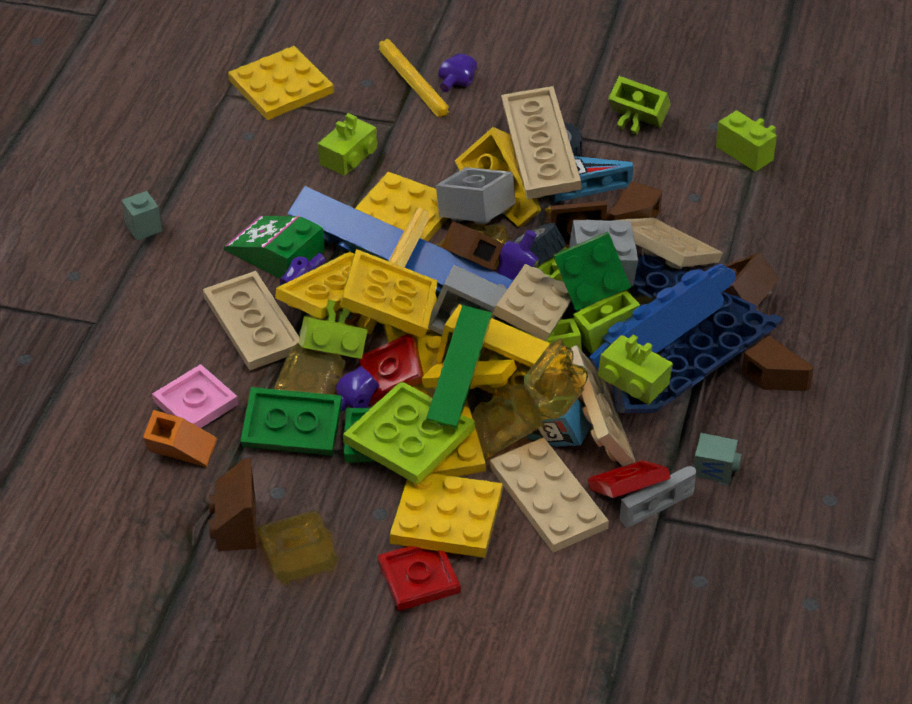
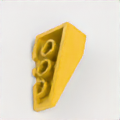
M492 127L455 160L459 170L470 167L513 173L515 204L506 209L503 214L518 227L522 228L541 211L537 198L526 199L510 134Z

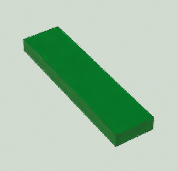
M462 305L427 414L428 422L454 429L458 428L492 319L491 312Z

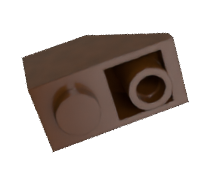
M631 181L627 189L620 192L616 205L609 208L607 221L641 218L656 219L661 211L663 190Z
M453 221L441 248L493 271L505 244Z
M767 336L744 353L741 374L764 390L807 391L811 388L814 367L791 352L783 344Z

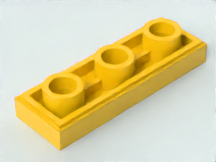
M514 359L478 361L470 389L480 385H490L492 388H498L507 384L508 378L517 369ZM435 364L422 377L425 388H436L443 364Z

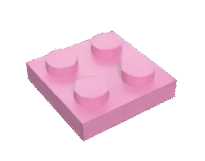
M201 364L152 393L153 402L165 413L182 417L200 428L239 405L238 396Z

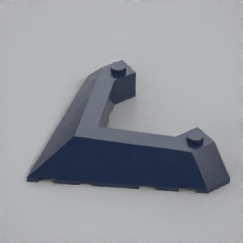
M637 254L638 264L634 286L626 290L640 306L648 305L657 298L660 291L673 287L682 281V276L687 272L680 270L677 273L665 267V262L647 254L643 256ZM724 291L721 292L724 298L722 307L664 348V353L660 355L673 363L669 385L649 405L613 385L612 391L616 411L619 413L657 412L783 323L784 318L772 314V316L763 314L756 310V305L735 295L732 296Z

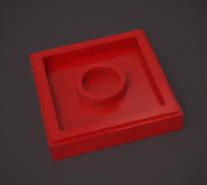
M406 334L363 354L362 359L359 358L360 366L380 385L370 399L369 403L371 406L379 402L400 381L411 387L423 382L422 377L424 374L414 335Z
M640 460L591 476L587 480L590 490L614 498L669 480L671 477L666 466Z
M408 546L377 555L379 567L398 611L461 593V585L446 553L442 550L436 551Z

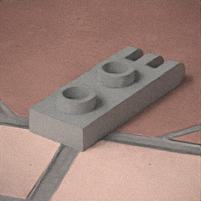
M687 466L671 474V479L645 487L637 492L629 493L625 498L621 499L620 521L626 528H629L692 496L694 493L696 469L692 466Z

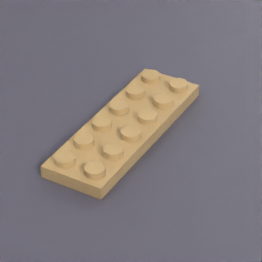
M550 86L501 95L526 199L581 190L580 176L554 87Z

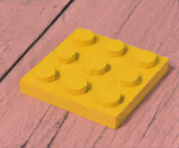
M295 46L228 72L229 81L266 120L334 93V85Z
M387 172L355 208L403 231L416 208L425 209L429 212L430 218L420 238L427 242L448 219L446 217H439L435 188L391 172Z
M356 249L339 306L346 308L352 313H359L373 318L381 324H388L399 328L407 334L424 338L428 330L438 280Z
M429 473L418 485L407 479L390 532V544L415 546L422 549L442 550L449 553L485 558L502 496L503 483Z

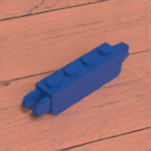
M722 264L714 265V268L711 267L706 272L701 269L687 272L682 276V281L673 287L660 291L657 298L648 305L644 304L636 308L632 316L627 320L612 325L608 329V333L602 337L605 342L590 356L592 363L599 370L601 354L621 335L627 338L635 335L638 337V344L644 346L646 343H650L653 345L652 352H659L722 307L724 298L721 292L729 288L730 284L733 285L737 276L735 275L736 272Z

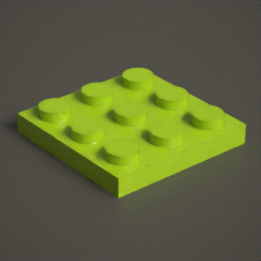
M400 381L343 433V443L418 485L475 430V421L462 414L457 429L428 422L427 414L433 398Z

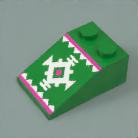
M259 216L224 246V250L280 279L287 272L294 258L305 257L310 261L318 253L323 254L325 252L323 227L301 216Z

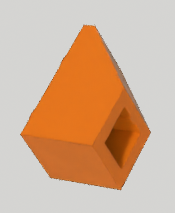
M153 410L143 436L150 452L204 467L208 466L217 442V437L186 419Z

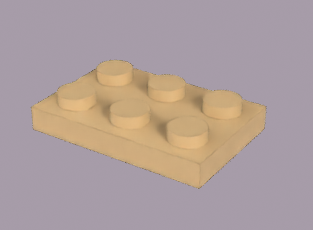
M525 264L497 303L492 314L536 338L547 341L572 301L564 282L557 281L544 274L540 269Z

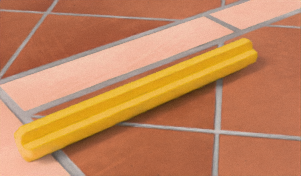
M389 39L380 41L379 51L435 115L440 118L443 115L447 116L449 106Z
M421 208L414 210L389 262L405 268L430 218L427 210ZM361 315L357 326L368 329L367 334H370L377 321Z

